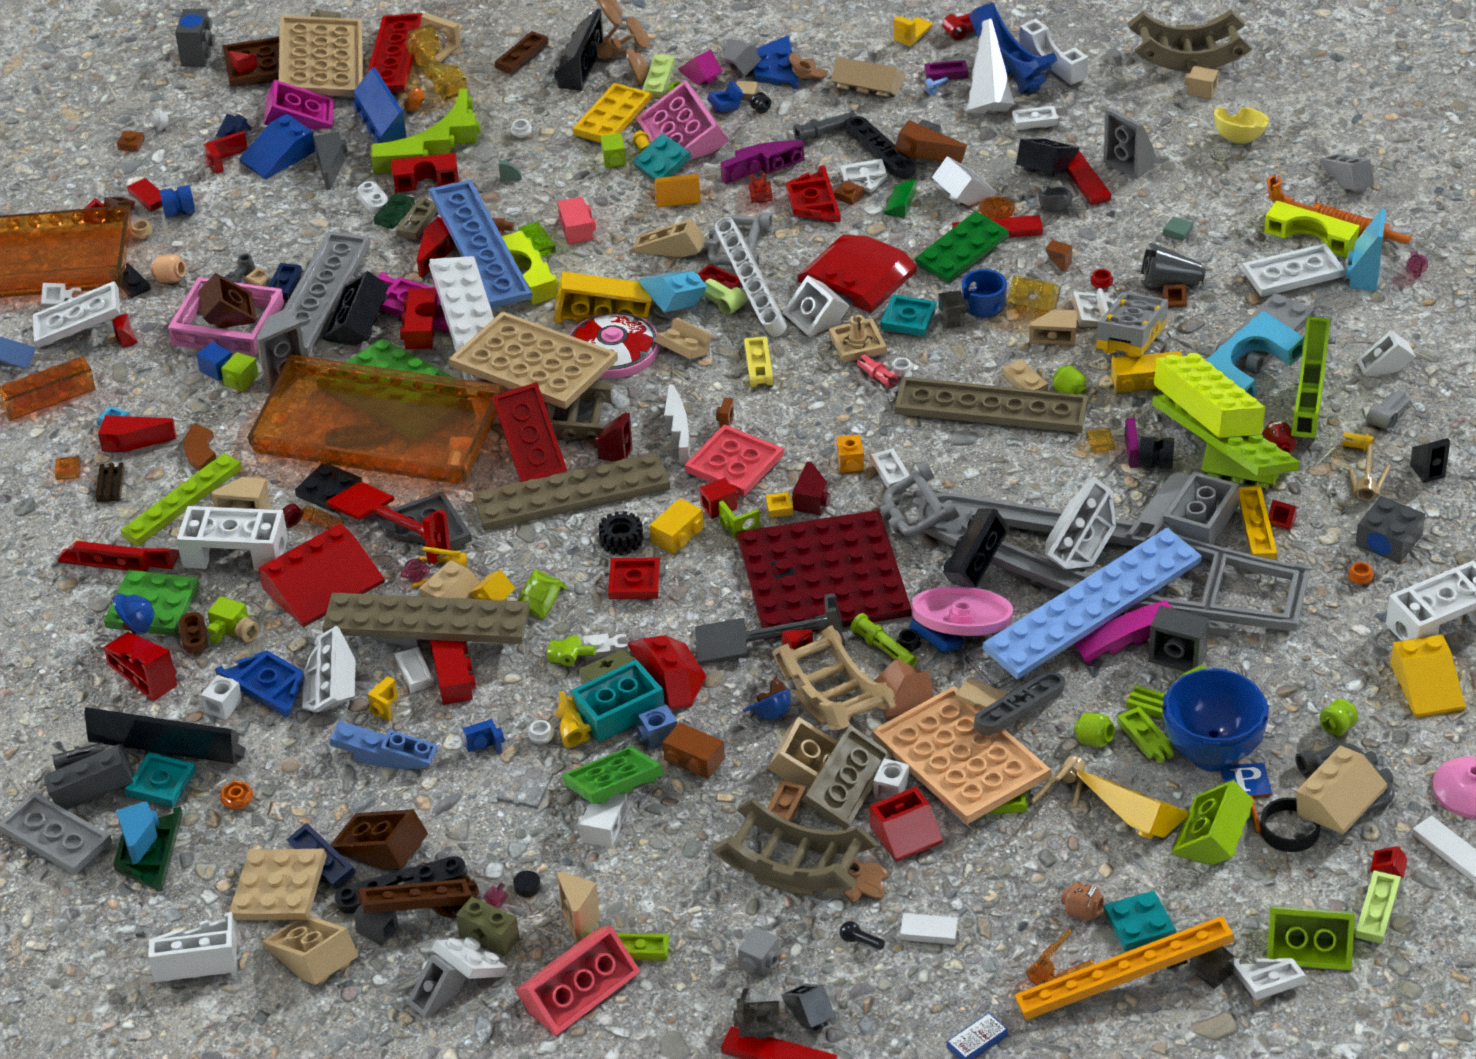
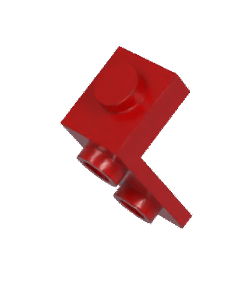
M241 131L204 143L205 162L208 167H212L216 174L224 172L222 158L244 152L248 149L245 133Z

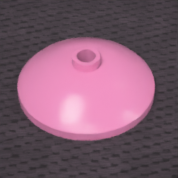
M1462 756L1450 759L1436 770L1432 783L1433 793L1438 802L1450 812L1476 819V756Z

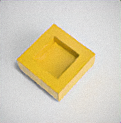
M789 492L765 495L769 518L793 515V505Z

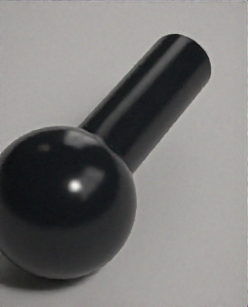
M847 921L840 927L839 934L844 941H859L878 950H882L885 946L883 939L861 931L860 926L856 922Z

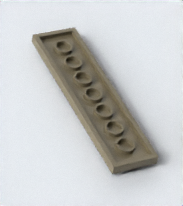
M902 376L895 403V414L1082 433L1088 406V395Z
M658 452L553 474L545 478L531 479L473 492V500L485 531L669 490L670 481Z
M332 593L322 629L323 633L337 626L340 628L343 636L522 644L530 605L528 601Z

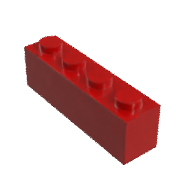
M429 640L443 705L473 700L472 689H476L474 674H469V671H472L470 656L465 657V654H468L467 641Z

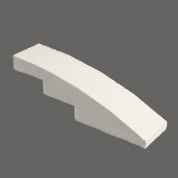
M669 385L664 413L665 433L672 434V448L679 449L680 465H685L690 458L687 415L674 385Z

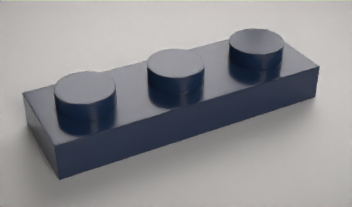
M307 822L286 839L293 849L325 850L327 857L321 876L335 890L356 873L354 867Z

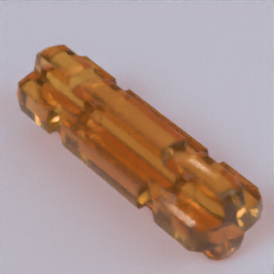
M306 505L302 509L303 519L312 520V523L329 529L339 523L345 526L342 519L312 506Z

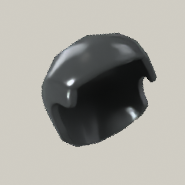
M1047 186L1043 193L1041 189H1038L1040 206L1048 212L1062 211L1071 204L1072 193L1066 187L1051 188Z

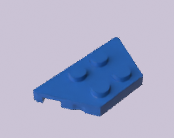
M789 36L758 47V55L762 60L753 68L755 82L770 83L777 86L784 82L792 84L793 89H799L798 77L794 74L792 70L793 65L789 61V56L792 53Z
M268 650L257 653L252 657L237 660L238 665L224 670L223 666L215 669L216 676L219 675L239 682L240 691L286 718L292 710L305 679L302 670Z

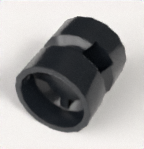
M1141 436L1139 467L1152 468L1154 465H1158L1161 469H1173L1175 438H1160L1159 441H1156L1154 437Z

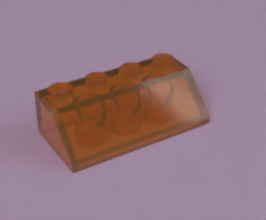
M81 356L1 385L0 407L7 419L11 421L96 390L91 367L85 358Z

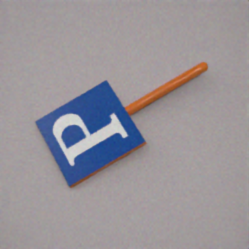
M1264 763L1227 765L1220 769L1223 783L1235 780L1252 799L1257 796L1272 795ZM1253 803L1251 808L1256 832L1261 833L1258 815Z

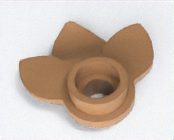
M791 53L789 56V61L793 65L792 70L798 78L814 77L822 79L826 77L828 72L816 68L814 59H801L795 53Z
M854 859L848 873L856 880V883L852 889L843 892V894L853 903L860 898L861 894L875 899H883L884 885L882 880L889 877L888 871L877 863H861Z

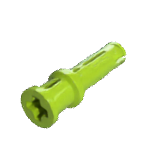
M861 613L852 621L850 631L853 634L862 636L868 645H876L895 660L898 659L912 667L916 665L918 657L886 635L883 627L878 624L875 625L868 620L866 614Z

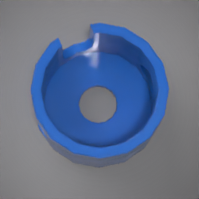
M977 269L970 271L962 279V307L966 312L973 316L991 317L1004 310L1007 304V281L1003 274L991 269ZM976 282L975 286L969 290L970 284Z

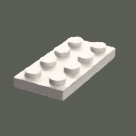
M1326 243L1246 262L1242 266V271L1261 297L1341 278L1345 275L1344 267Z
M115 281L33 314L34 343L40 348L50 345L59 339L72 336L76 332L92 328L98 323L111 320L120 315L119 288Z

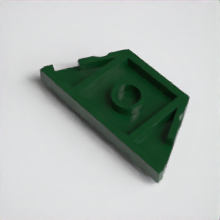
M173 808L174 813L158 818L160 825L155 826L158 837L137 864H132L123 834H121L113 862L115 871L157 891H163L183 816L182 808Z

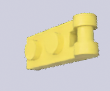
M767 336L744 338L750 388L757 387L758 384L772 386L773 374Z

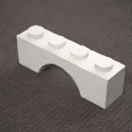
M1037 19L1020 26L1019 44L1024 49L1037 56L1055 53L1057 61L1051 65L1052 69L1050 70L1070 85L1088 77V56L1077 48H1072L1066 52L1060 51L1053 42L1049 28Z

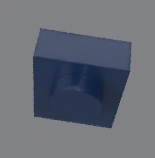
M227 114L216 136L220 139L244 130L251 131L252 127L247 123L248 120L239 114H236V116Z

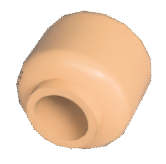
M176 254L159 255L151 266V272L159 283H177L185 275L186 265Z

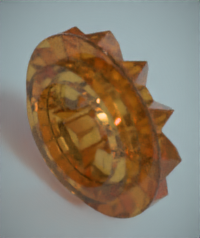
M993 196L984 199L980 203L979 211L989 219L1007 218L1013 216L1015 205L1006 197Z

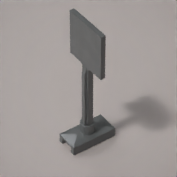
M835 594L824 595L825 615L816 616V619L746 631L744 618L695 626L697 662L699 665L747 657V642L782 636L784 631L818 629L822 631L832 625L834 630L839 632L842 645L845 646L844 628Z

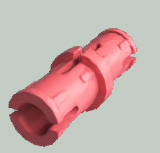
M868 355L860 357L866 363L858 360L857 366L869 373L873 380H879L888 388L895 387L890 380L896 384L898 383V376L887 370L886 366L881 362H875Z

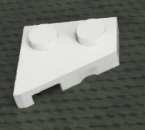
M1279 958L1277 960L1257 959V964H1239V959L1230 960L1231 970L1255 1001L1306 984V974L1293 958Z

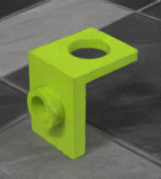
M724 501L719 502L721 526L724 529L727 528L734 539L736 538V532L760 528V512L758 509L736 517ZM747 519H754L751 526L743 528V523Z

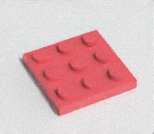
M724 424L684 465L685 472L710 483L726 478L731 485H735L739 495L745 497L784 456V448Z

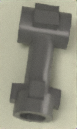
M241 254L237 260V269L234 272H229L224 278L232 282L241 283L240 278L242 275L247 276L253 272L255 266L250 254Z

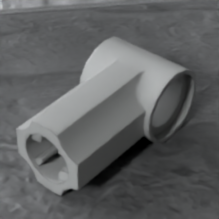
M1398 389L1396 392H1392L1381 404L1374 403L1368 411L1366 421L1388 432L1391 431L1398 417L1410 405V399L1407 397L1406 392Z

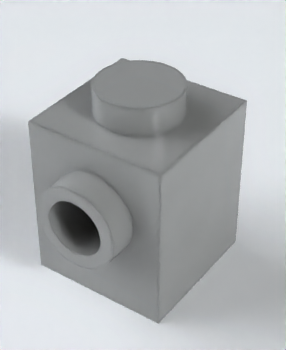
M754 927L738 948L739 967L748 973L764 977L767 971L773 969L777 963L778 956L780 955L779 937Z

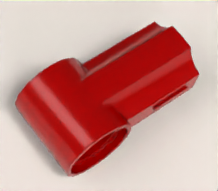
M970 13L958 17L955 14H949L942 21V28L954 40H961L968 32L975 31L969 17Z

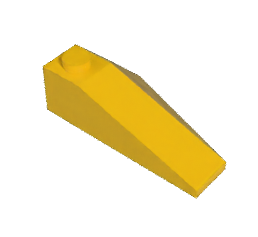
M1081 770L1077 771L1076 775L1129 826L1138 829L1137 834L1151 840L1154 835L1165 838L1188 817L1189 811L1162 800L1145 796L1146 794L1123 787L1121 784Z

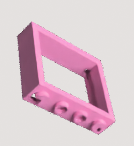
M198 277L168 326L171 345L203 349L211 342H214L231 351L232 354L239 352L256 357L259 353L256 337L266 317L282 311L285 307L282 289L234 282L252 292L254 307L266 308L252 333L190 325L201 308L199 290L203 287L202 283L205 284L209 280L208 278Z

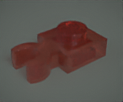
M762 173L761 178H755L754 174H750V183L748 185L751 203L773 201L770 181H766V174Z

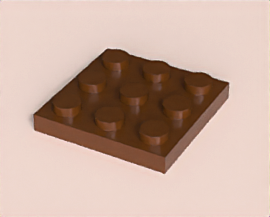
M279 36L222 45L230 87L279 80ZM229 52L255 54L258 67L238 73L230 64Z

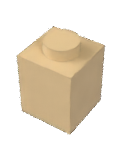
M1193 66L1190 74H1186L1184 85L1187 86V95L1212 99L1217 89L1218 70Z

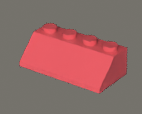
M612 925L598 927L516 988L515 992L529 1014L556 1036L641 971Z

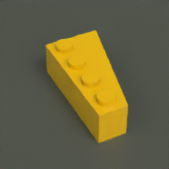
M562 271L554 305V323H563V320L573 319L574 322H582L584 318H591L605 313H627L641 318H648L652 298L638 281Z

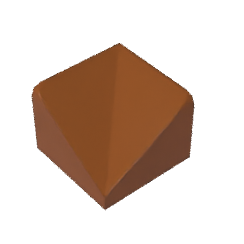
M1051 240L1046 247V252L1050 260L1062 271L1066 272L1072 264V246Z

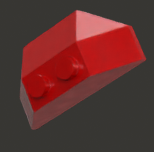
M667 635L628 642V647L634 657L663 689L664 704H667L670 710L692 707L696 696L706 680V674L686 643Z

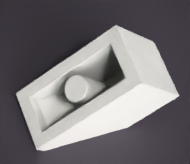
M1390 330L1360 356L1357 362L1363 374L1368 377L1399 372L1416 356L1410 344Z
M627 793L609 797V800L602 804L588 805L585 814L580 815L577 826L578 830L581 831L582 842L609 848L613 847L629 810Z

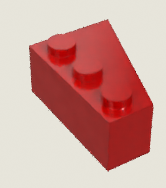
M130 632L124 633L104 646L107 664L153 702L177 686L175 676L177 672L172 663L170 650Z

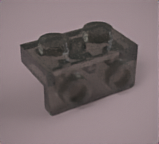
M743 988L741 998H737V1010H733L734 1027H739L740 1037L764 1039L774 1035L780 1014L779 1001L751 1002L749 988Z

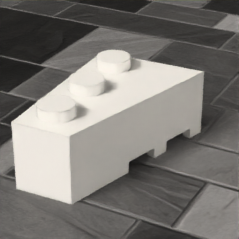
M232 912L224 914V919L209 923L208 920L199 922L200 927L186 932L181 928L149 939L148 958L153 981H172L237 972V935Z

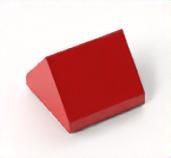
M1272 500L1268 515L1270 524L1291 530L1297 518V506Z

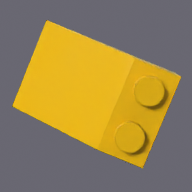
M1443 634L1393 642L1390 665L1415 718L1465 710L1466 706L1453 657Z

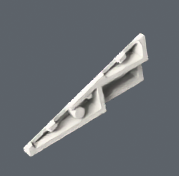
M988 19L981 24L982 32L978 40L979 48L974 62L972 87L969 91L968 96L970 98L966 107L967 113L985 114L988 110L1007 112L1014 105L992 19Z

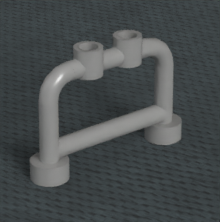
M762 213L761 217L727 216L735 224L752 225L746 242L751 254L760 228L765 231H771L772 213ZM710 226V239H705L704 251L708 252L709 260L714 264L733 266L729 257L716 255L720 251L721 240L715 230V226ZM752 254L759 268V254Z
M926 461L917 465L918 471L892 485L883 495L884 505L880 509L895 533L900 531L907 536H916L948 517L951 521L960 517L952 501L948 500L941 505L927 482L935 478ZM916 483L935 514L917 525L908 526L892 498Z

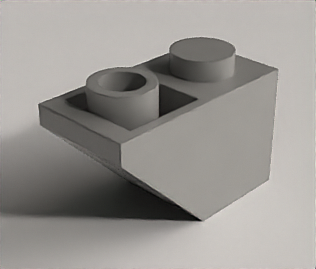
M731 38L727 40L723 58L735 74L745 76L762 60L758 55V49L752 43Z

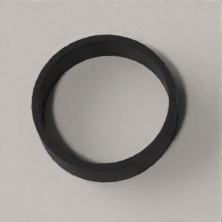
M1279 798L1265 806L1261 814L1260 827L1263 839L1270 846L1284 852H1300L1312 847L1317 842L1321 825L1315 822L1316 829L1314 832L1300 839L1279 837L1272 833L1265 824L1266 819L1276 812L1285 810L1297 812L1296 798Z

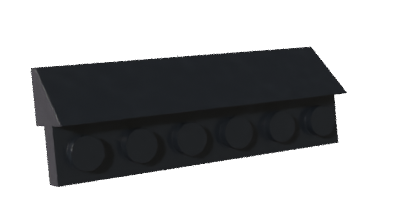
M85 707L84 710L88 742L113 746L123 743L126 748L234 764L235 757L244 758L246 747L238 744L240 733L233 729Z

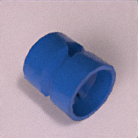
M190 184L179 186L176 191L172 188L159 190L165 218L177 216L179 212L183 214L195 212Z

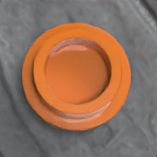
M1365 562L1354 563L1348 572L1349 579L1359 585L1370 583L1374 576L1371 566Z

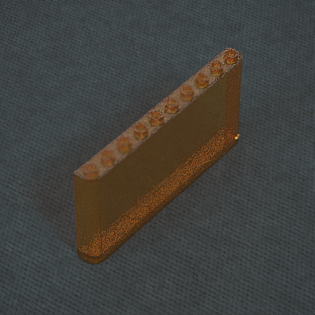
M130 205L0 215V298L41 295L43 283L66 284V290L81 288V291L94 290L113 281L120 287L124 278L132 221Z
M290 354L247 438L253 451L261 455L267 454L281 458L286 457L301 461L338 465L345 468L350 467L365 471L383 472L390 475L396 474L410 478L447 482L454 485L464 484L497 416L492 396L505 392L504 385Z

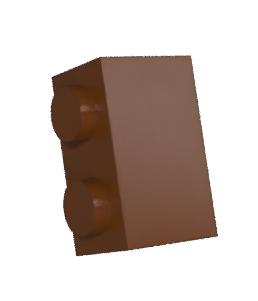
M680 722L663 741L665 761L707 779L725 759L723 740Z

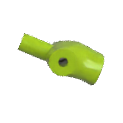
M571 635L564 640H551L547 650V660L549 663L572 666L578 656H595L596 647L581 646L582 640L575 635Z

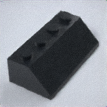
M596 9L578 24L576 31L572 32L571 41L566 45V52L564 55H561L560 64L554 71V78L557 79L558 88L582 91L598 57L596 47L604 42L601 9Z

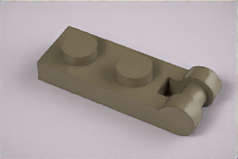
M420 196L397 227V237L417 241L436 213H439L433 201L428 200L427 197Z

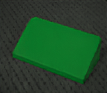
M916 179L895 185L884 214L906 217L916 193Z

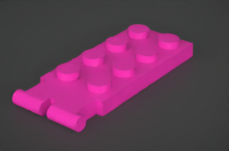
M381 272L377 277L387 283L389 287L386 292L387 299L380 306L379 310L402 317V312H406L404 311L403 300L408 297V289L434 287L401 277L394 279L388 277L385 272ZM436 290L438 306L433 326L450 333Z

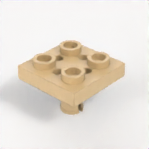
M853 315L850 317L849 324L829 328V336L842 363L862 359L860 358L862 355L874 357L887 353V346L873 318L865 320L862 315H856L855 322V316Z

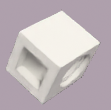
M217 675L201 694L204 713L226 720L242 701L239 682Z
M884 758L873 780L874 798L884 800L904 792L909 784V764Z

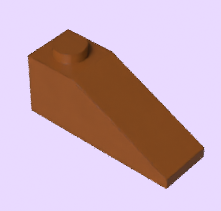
M908 120L900 130L895 145V150L913 158L943 162L948 156L960 164L963 162L967 144L911 120Z

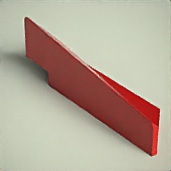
M75 541L67 549L62 550L57 561L58 563L147 572L149 567L173 570L180 553L179 550L170 548H133Z

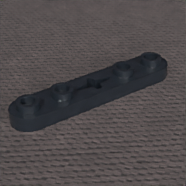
M854 116L846 121L847 132L875 158L882 159L884 166L895 176L901 179H908L915 174L914 161L906 154L895 150V144L867 119L861 116Z
M451 856L347 885L337 891L335 902L342 913H354L360 906L358 899L359 888L399 885L400 882L413 884L465 879L468 869L461 857Z

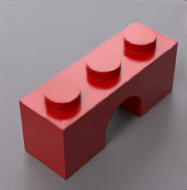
M455 153L391 160L395 193L416 191V184L423 179L435 180L438 187L459 182Z
M436 288L408 289V297L403 300V307L406 312H402V326H400V340H404L405 349H433V320H436L438 306Z

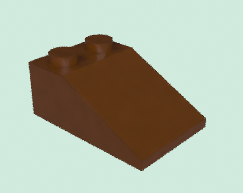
M414 809L355 813L330 845L342 856L381 870H398L403 868L408 863L411 855L420 848L428 832Z

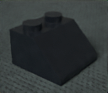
M1045 138L1020 139L1016 165L1024 166L1023 170L1036 172V170L1042 171L1041 175L1054 177L1056 173L1065 172L1079 152L1080 147Z

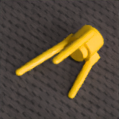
M433 547L422 548L425 552L447 555V557H437V562L447 563L452 560L467 568L466 553ZM427 557L417 558L419 562H428ZM429 579L413 583L411 586L412 588L420 587Z

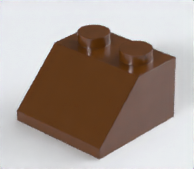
M215 273L199 290L202 315L207 323L214 324L220 328L253 324L256 321L252 292Z

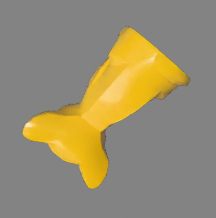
M559 691L558 709L555 710V714L561 719L559 729L563 746L570 748L582 742H587L591 737L587 733L592 730L591 726L583 723L573 698L566 697L563 691Z

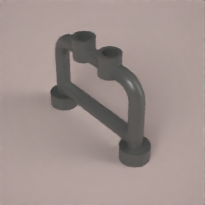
M1340 743L1315 753L1305 750L1297 753L1295 756L1298 769L1302 773H1307L1315 770V768L1318 769L1324 763V760L1340 745L1363 754L1387 783V789L1384 791V794L1379 796L1363 814L1386 806L1395 797V789L1391 784L1393 782V775L1388 768L1379 770L1376 767L1378 759L1373 751L1364 753L1353 744ZM1361 816L1356 820L1355 823L1361 820Z

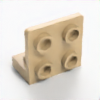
M424 13L421 16L423 34L419 37L415 58L438 65L461 45L459 24Z

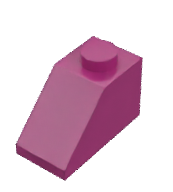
M711 49L694 57L678 68L680 73L697 85L704 82L708 85L718 80L716 76L723 72Z

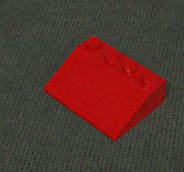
M341 523L258 567L262 589L303 628L326 615L332 593L364 594L385 582L384 577L358 540Z

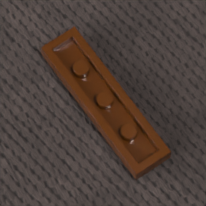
M466 879L359 888L358 899L363 914L465 905L471 898Z

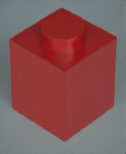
M726 478L699 487L700 504L711 519L719 516L720 501H724L731 511L737 509L738 490Z

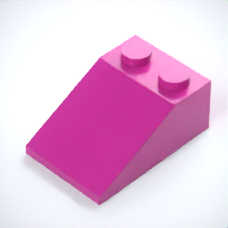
M274 80L266 97L264 125L268 126L279 117L288 114L309 129L331 128L334 98Z

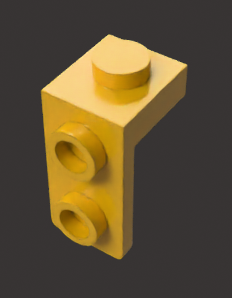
M898 15L893 19L894 40L912 46L933 27V22L919 17L910 20Z

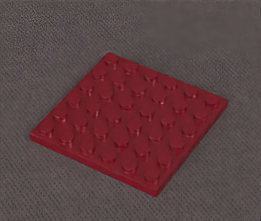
M880 510L736 532L737 543L761 628L816 619V616L825 615L824 595L832 593L836 597L843 627L850 626L854 618L861 613L866 614L871 622L912 616L910 602ZM777 561L776 565L770 566V562ZM791 566L793 567L796 573L778 579H775L773 575V572L775 576L789 572ZM777 636V637H772V638H767V639L779 638V637H782V636Z

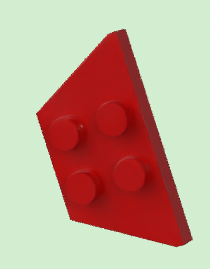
M825 165L819 166L818 172L812 175L807 172L797 179L786 182V192L794 216L841 222V215Z

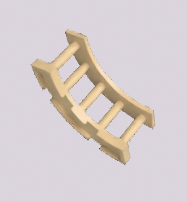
M833 625L821 631L824 638L795 650L790 649L787 643L772 651L786 681L791 679L797 688L794 694L800 703L821 725L829 724V729L840 730L850 726V717L874 707L880 709L896 707L893 690L887 686L886 682L876 683L859 670L844 649L841 636L837 630H834ZM828 647L836 663L810 674L803 673L797 663L798 659ZM841 671L848 679V682L822 693L811 685ZM853 690L860 694L842 703L840 701H829Z

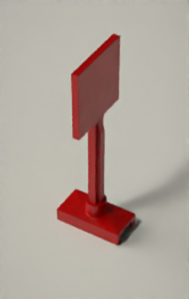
M362 481L326 501L327 506L357 520L375 513L420 534L425 539V547L451 551L447 512L441 509L422 519L423 524L385 507V505L394 501V496ZM426 552L427 561L435 564L437 556L441 554Z

